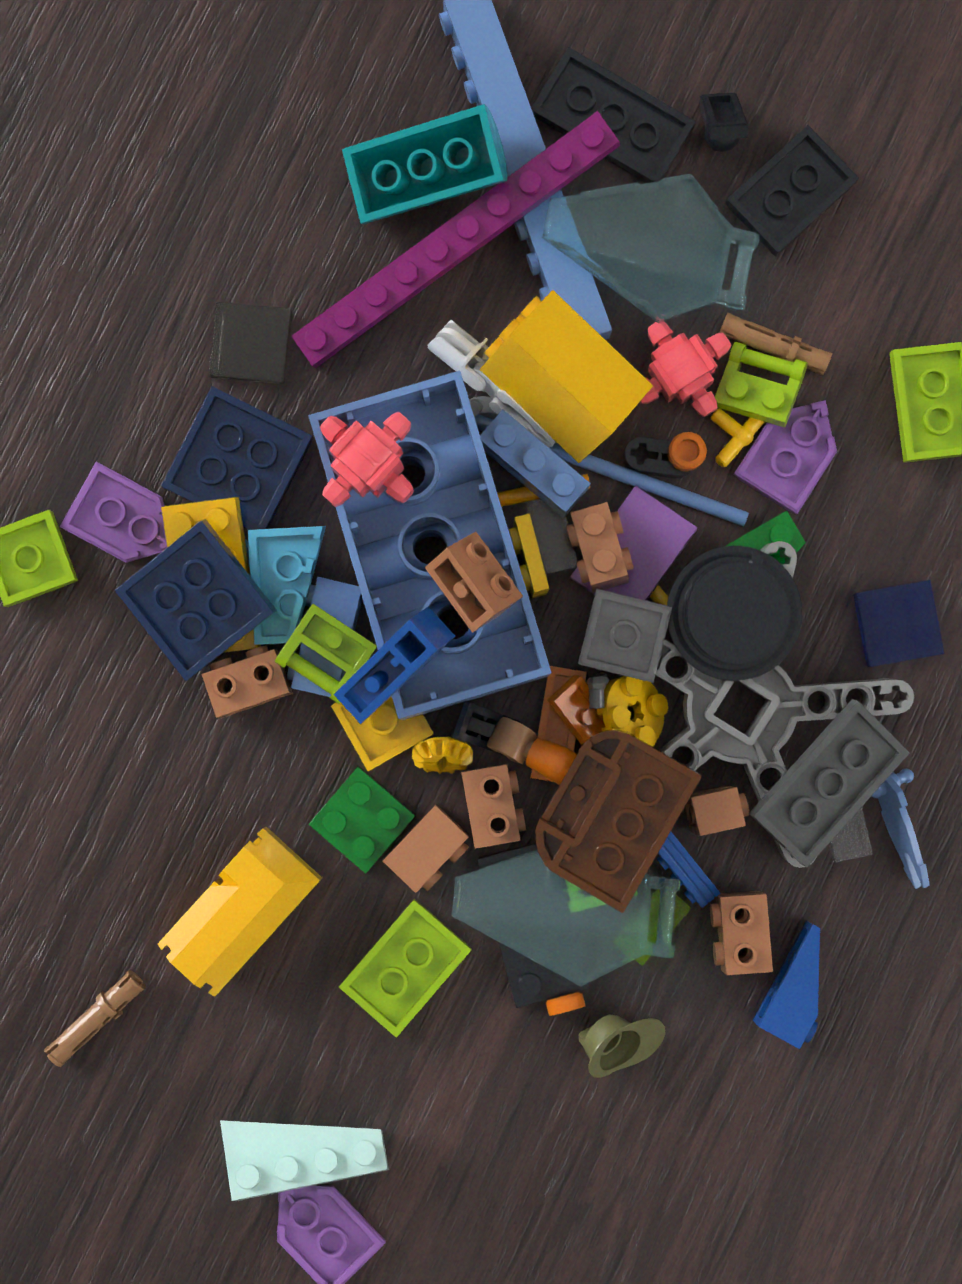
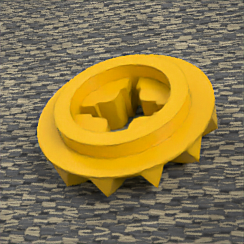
M433 737L413 747L412 759L415 766L424 768L426 772L435 771L439 774L449 772L453 774L455 770L467 769V765L473 762V750L468 744L455 738Z

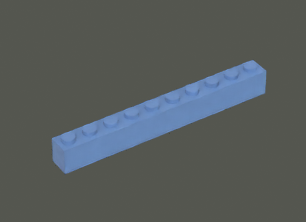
M443 0L444 12L439 13V19L445 36L451 34L454 40L455 47H452L451 51L457 69L464 68L468 81L464 82V88L470 104L476 102L477 106L485 104L489 108L501 138L508 176H510L544 151L546 147L492 0ZM559 190L515 222V229L520 241L527 240L531 253L526 254L533 276L539 274L543 284V288L539 289L541 300L554 290L592 328L607 340L610 339L612 327L562 191Z

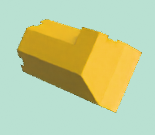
M268 827L262 828L257 833L259 837L253 843L249 841L218 875L220 878L210 885L158 943L161 950L167 946L170 948L171 952L166 956L167 959L194 985L202 988L205 983L211 985L212 989L208 993L214 997L322 879L314 869Z

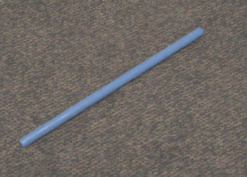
M480 414L474 416L477 428L480 431H484L493 421V419ZM557 442L550 447L565 462L625 484L637 486L647 492L732 523L744 526L748 518L749 512L590 454L578 463Z

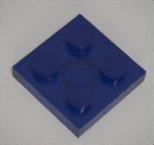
M930 580L853 594L867 668L945 654Z

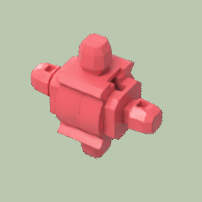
M662 320L655 322L648 327V337L653 346H658L659 348L651 354L653 362L649 364L650 369L648 373L652 379L646 378L653 387L640 403L648 404L658 399V394L661 392L667 402L677 398L680 404H683L692 398L694 402L691 405L702 417L708 416L718 408L712 391H706L713 384L714 378L712 375L716 371L715 368L718 367L713 358L719 360L728 353L731 348L730 341L724 333H717L706 339L705 345L698 334L692 336L689 340L684 332L672 338L673 331L667 323Z
M396 412L383 422L385 426L383 429L379 428L372 421L364 428L357 420L348 427L347 424L334 416H329L321 424L320 429L323 436L333 445L329 452L335 460L330 466L338 475L336 480L331 478L324 487L322 495L334 507L342 505L351 497L349 492L352 489L361 497H364L370 491L377 498L385 491L387 495L400 503H405L414 493L411 483L403 474L399 475L405 469L399 459L404 453L396 441L398 439L402 441L411 428V422L400 412Z

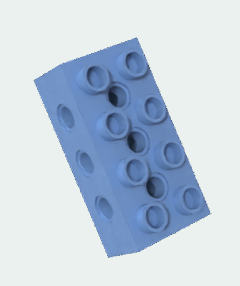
M460 370L308 415L328 482L331 478L334 480L338 478V475L330 466L335 460L329 452L333 445L323 436L320 429L321 424L329 416L339 418L348 427L357 420L364 428L372 421L379 428L383 429L385 427L383 422L396 412H400L411 422L409 433L402 441L399 439L396 441L404 453L399 458L403 466L414 465L421 468L425 473L423 482L414 489L411 497L405 503H400L387 495L385 491L377 498L370 491L364 497H361L352 489L349 492L351 497L342 505L336 507L378 650L410 618L425 608L429 607L438 618L446 610L455 609L425 569L428 564L422 563L415 556V549L418 543L427 537L439 538L449 547L476 531L523 595L520 600L500 616L472 633L468 629L464 636L452 639L421 670L392 695L396 713L400 720H406L546 678L552 673Z

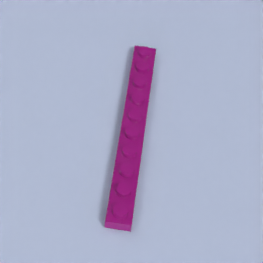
M598 111L508 176L506 182L497 184L293 334L292 338L310 364L316 369L620 146V141Z

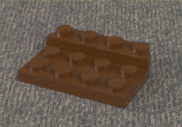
M606 730L594 735L579 749V753L542 818L537 823L535 830L536 845L544 861L543 864L553 873L619 912L624 913L702 775L629 732Z

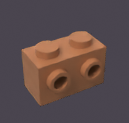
M608 502L570 512L573 524L566 525L572 547L580 546L583 560L576 561L582 583L590 582L593 593L596 592V589L605 590L629 583L627 571L634 569L628 547L620 548L617 535L624 532L618 511L610 513Z
M476 531L447 547L425 567L472 633L500 616L523 597L513 580L507 575Z
M267 645L245 652L247 659L232 663L231 658H227L209 665L211 671L203 673L202 677L216 718H224L293 694L289 680H287L285 668L274 662L279 651L275 649L269 651ZM267 668L269 676L266 680L262 681L260 673L263 669ZM231 681L232 689L227 693L225 691V684Z
M507 764L461 772L475 849L520 841L519 832L526 831L522 808L515 809L512 794L519 793L516 771L508 772ZM489 779H494L498 782V789L494 793H488L484 790V783ZM499 817L505 821V825L501 830H494L490 826L494 818Z
M762 891L719 894L715 897L716 904H710L712 927H718L719 942H713L715 966L721 965V971L726 975L773 972L767 894ZM742 909L741 915L735 918L736 911ZM745 948L743 955L738 956L739 950Z

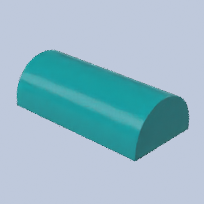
M485 104L342 149L361 224L371 223L506 182L508 179L507 163L501 138L494 118Z

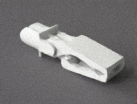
M450 320L428 344V349L453 370H460L463 381L477 391L486 392L493 398L489 403L492 411L499 414L502 409L505 410L548 448L552 447L556 441L509 394L498 388L479 370L489 359L484 353L489 348L485 345L488 339L485 338L482 343H479L454 321Z

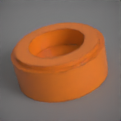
M693 432L678 434L673 438L668 447L670 463L681 471L697 469L703 463L707 454L704 440Z
M580 991L548 999L546 1002L549 1016L586 1006L583 993H580Z

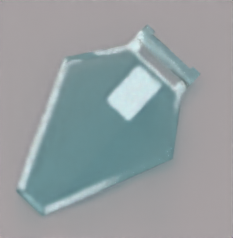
M692 174L667 177L658 182L640 185L637 182L582 191L579 195L551 198L542 234L544 240L657 323L715 303L734 310H744L748 298L744 294L753 249H757L760 238L757 233L734 228L718 211V207ZM733 243L739 249L731 288L728 291L722 289L730 245Z
M538 850L455 877L452 917L579 986H583L643 955L674 958L675 945H672L675 896L676 891H680L681 879L649 876L646 874L624 913H621L549 870L543 864L544 861ZM651 889L660 890L656 943L647 942Z

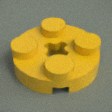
M624 675L610 680L604 689L605 708L597 709V714L603 715V721L606 726L601 728L602 732L606 730L626 731L647 744L654 746L662 732L664 715L668 711L666 697L658 693L655 686L648 681ZM628 706H632L634 710V719L632 720L630 719L631 712L627 709Z

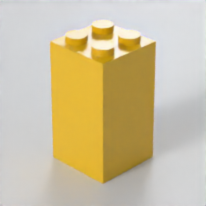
M554 290L542 301L536 296L523 309L521 314L502 331L499 337L484 352L489 359L479 369L498 388L509 394L578 463L586 458L618 428L653 387L640 372Z

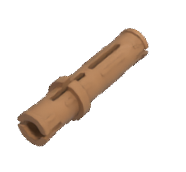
M727 312L719 332L724 333L729 339L792 362H795L796 359L806 361L808 363L807 369L821 376L824 375L832 356L831 352L801 342L802 338L798 336L791 338L729 312Z
M129 970L106 993L102 991L96 997V1002L44 1049V1052L48 1054V1059L58 1067L63 1066L112 1018L116 1020L123 1014L122 1009L146 988L145 984L142 983V979L135 972Z

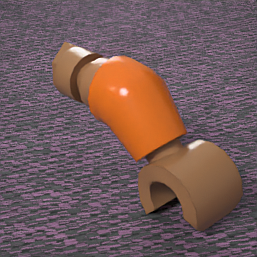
M502 717L490 736L487 747L522 765L526 759V766L560 785L577 754L563 745L540 738L536 739L535 732L510 718Z

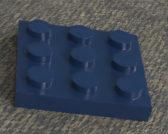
M211 386L161 487L192 503L239 497L243 528L246 530L268 529L314 438L312 435Z
M206 519L198 522L115 589L119 597L185 681L196 675L277 611Z

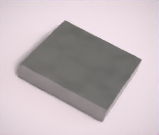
M596 589L578 664L653 683L672 607Z

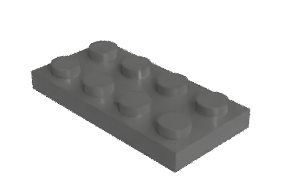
M852 699L750 811L749 815L801 865L807 868L910 752L859 701Z

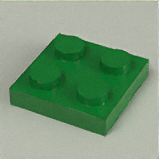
M358 766L312 819L309 825L366 874L416 815Z

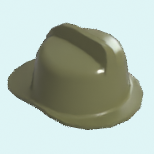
M609 1014L602 1017L594 1025L581 1031L578 1036L579 1042L590 1059L588 1064L589 1073L594 1078H602L617 1070L635 1065L647 1059L662 1044L665 1037V1026L660 1020L654 1018L630 1023L617 1015Z

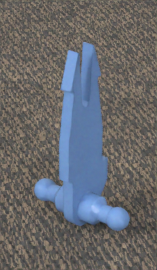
M905 768L897 774L892 772L871 797L878 798L882 808L881 814L888 833L902 860L903 869L914 888L917 889L921 885L923 888L930 886L926 864L923 863L915 831L905 807L908 806L903 790L900 788L901 784L910 783L914 778L912 770Z

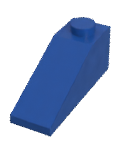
M429 607L425 608L410 618L334 696L360 724L363 723L437 655L455 635Z
M805 921L753 1019V1022L758 1027L798 1049L801 1048L803 1042H810L818 1026L815 1020L818 1016L820 928L808 921Z

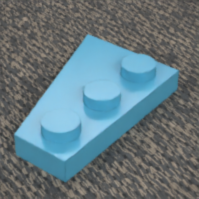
M326 526L248 530L251 578L277 610L254 628L255 645L286 643L301 622Z

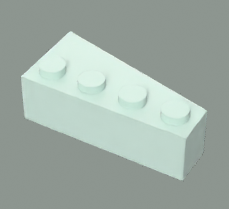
M220 1120L232 1201H240L389 1170L381 1129Z

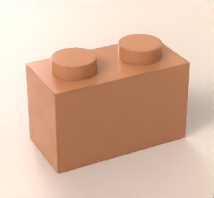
M721 786L692 793L685 805L690 832L699 836L746 826L744 817L749 816V807L745 794H739L737 787Z
M436 804L385 857L383 862L415 893L421 887L428 891L443 875L438 869L448 859L454 864L469 848L465 843L469 835Z

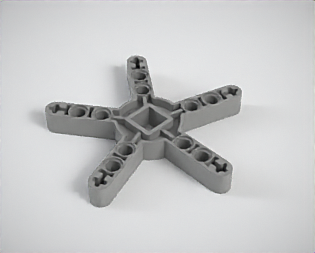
M776 541L760 549V551L768 555L780 550L779 556L785 558V563L782 565L793 578L797 554L790 544ZM665 639L655 674L684 693L683 714L687 726L659 751L672 757L676 748L680 746L689 747L691 759L686 766L694 771L712 756L727 762L743 764L758 803L774 786L763 787L761 785L760 774L766 768H775L778 775L776 783L787 772L779 750L791 737L797 721L834 719L847 705L846 696L848 692L855 688L859 689L862 693L861 704L873 716L904 713L910 709L914 701L913 689L903 680L883 678L793 685L787 673L778 665L761 676L737 681L766 699L749 728L743 734L714 716L734 681L717 679L698 671L680 655L675 645ZM674 656H679L685 663L683 674L677 678H671L665 669L667 661ZM894 690L899 691L900 694L899 698L893 699V702L881 699L875 700L874 693L889 694ZM820 691L825 699L824 706L819 711L812 712L808 707V698L813 692ZM774 839L782 858L794 867H805Z

